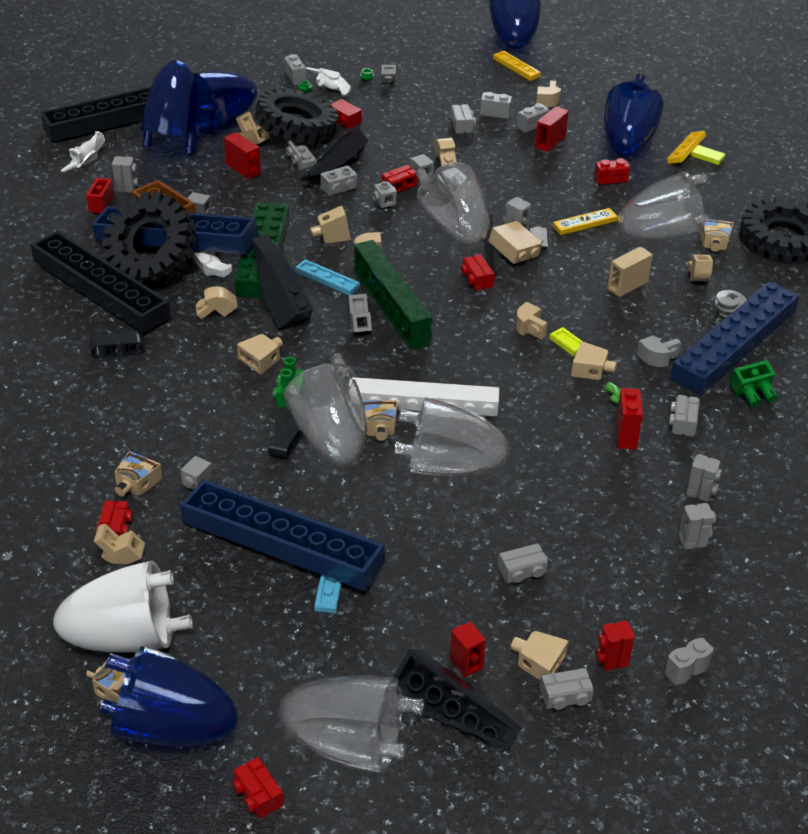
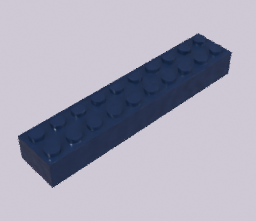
M107 206L91 224L96 241L102 242V239L108 238L103 232L106 225L113 226L109 221L112 213L118 216L121 214L117 207ZM190 213L193 218L192 222L196 227V232L192 233L196 237V245L189 247L194 251L201 250L242 255L246 254L252 246L251 240L259 236L255 218ZM157 222L143 225L136 232L133 245L162 247L167 238L164 226Z
M769 281L673 362L670 380L702 396L796 312L800 295Z
M204 479L180 504L182 519L185 524L364 591L385 563V545Z

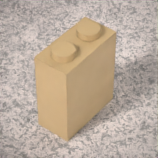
M518 221L493 227L489 242L513 264L538 257L542 242Z
M638 247L611 261L608 290L621 297L647 283L653 254L642 247Z

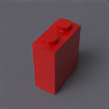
M555 106L537 121L535 148L549 152L566 137L568 110Z
M237 132L224 137L226 165L247 179L260 175L259 147Z
M621 388L615 421L618 449L637 450L643 418L640 389Z

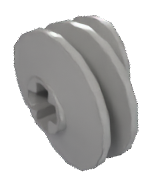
M722 290L716 295L715 305L719 309V314L726 318L746 301V298L739 292Z

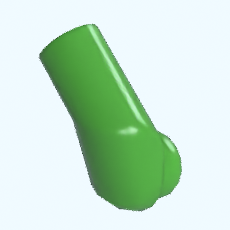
M609 382L605 389L613 394L610 400L618 404L621 389L612 382Z

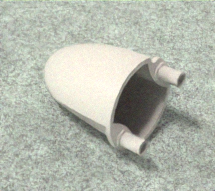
M154 561L124 567L83 585L60 604L53 618L55 631L65 641L84 649L118 653L168 648L171 643L172 634L175 631L192 629L193 622L190 614L171 619L166 585L174 584L173 574L171 570L161 572Z

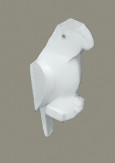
M306 67V71L318 74L316 78L318 87L326 86L331 90H338L342 97H346L351 93V86L341 77L339 72Z
M96 131L89 141L84 142L80 147L76 146L75 149H69L72 161L61 169V172L64 173L73 168H79L95 160L98 156V150L105 142L104 135Z
M200 250V252H193L192 254L195 263L206 276L216 275L225 277L232 271L231 264L222 263L215 256V252Z

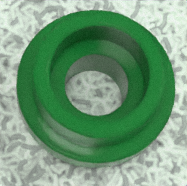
M369 68L362 69L360 77L365 81L374 78L373 70Z
M302 81L298 84V88L303 93L311 92L312 84L309 81Z

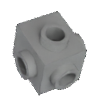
M389 181L374 185L373 199L377 201L381 208L396 205L397 192Z

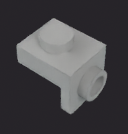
M382 65L381 82H395L396 65Z
M540 226L530 228L529 232L542 242L541 249H547V228Z

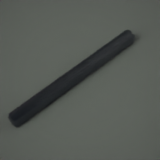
M486 214L484 216L487 264L496 277L495 247L489 242L493 228V216Z

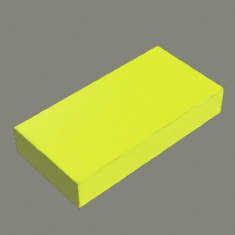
M697 145L691 152L692 157L719 165L725 159V153Z
M562 327L552 332L549 337L550 340L572 356H576L581 340Z

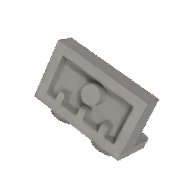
M291 141L288 142V147L286 148L287 155L291 157L293 163L299 169L312 167L317 163V160L305 145L295 147Z

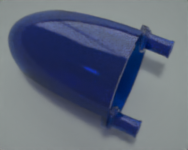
M489 0L492 25L499 39L506 46L513 49L523 48L533 39L540 21L541 0Z
M173 60L163 66L150 88L140 130L144 132L142 146L152 147L153 133L180 136L186 138L185 153L194 154L195 142L197 139H200L198 87L189 66L183 61Z
M223 70L200 71L190 73L184 78L181 93L171 95L170 98L174 99H170V102L173 105L182 103L186 109V117L192 126L199 131L206 132L224 126L245 114L255 103L258 89L253 80L240 73Z
M637 74L635 81H627L614 86L606 97L604 107L606 139L611 149L622 157L634 156L642 151L653 138L664 109L663 99L657 90L648 88V85L644 83L645 75L643 74L641 78L640 74Z
M144 645L140 647L139 652H136L134 658L131 659L112 653L109 654L105 668L125 673V679L117 702L104 698L99 710L101 714L113 716L111 736L155 746L193 747L220 741L235 730L238 724V712L234 702L220 685L200 670L171 655Z

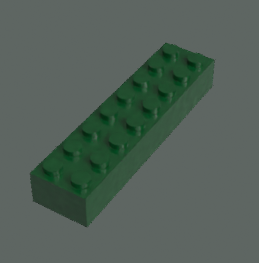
M256 202L252 218L256 220L259 232L258 237L268 234L282 253L290 221L289 204ZM253 246L250 247L246 254L241 255L234 280L236 297L263 298Z
M374 240L354 244V272L411 351L430 346L433 318L425 309L424 304L418 300L417 295L412 292L409 284L403 280L402 275L397 272L394 264H391L387 255H384L381 247Z

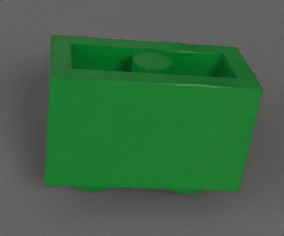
M286 357L284 359V368L277 377V387L273 391V398L276 399L277 407L299 409L305 388V370L296 369V359L294 357Z
M768 360L734 369L729 383L737 396H746L751 407H754V404L756 407L762 402L756 393L757 390L763 392L769 403L778 398L771 385L776 374Z

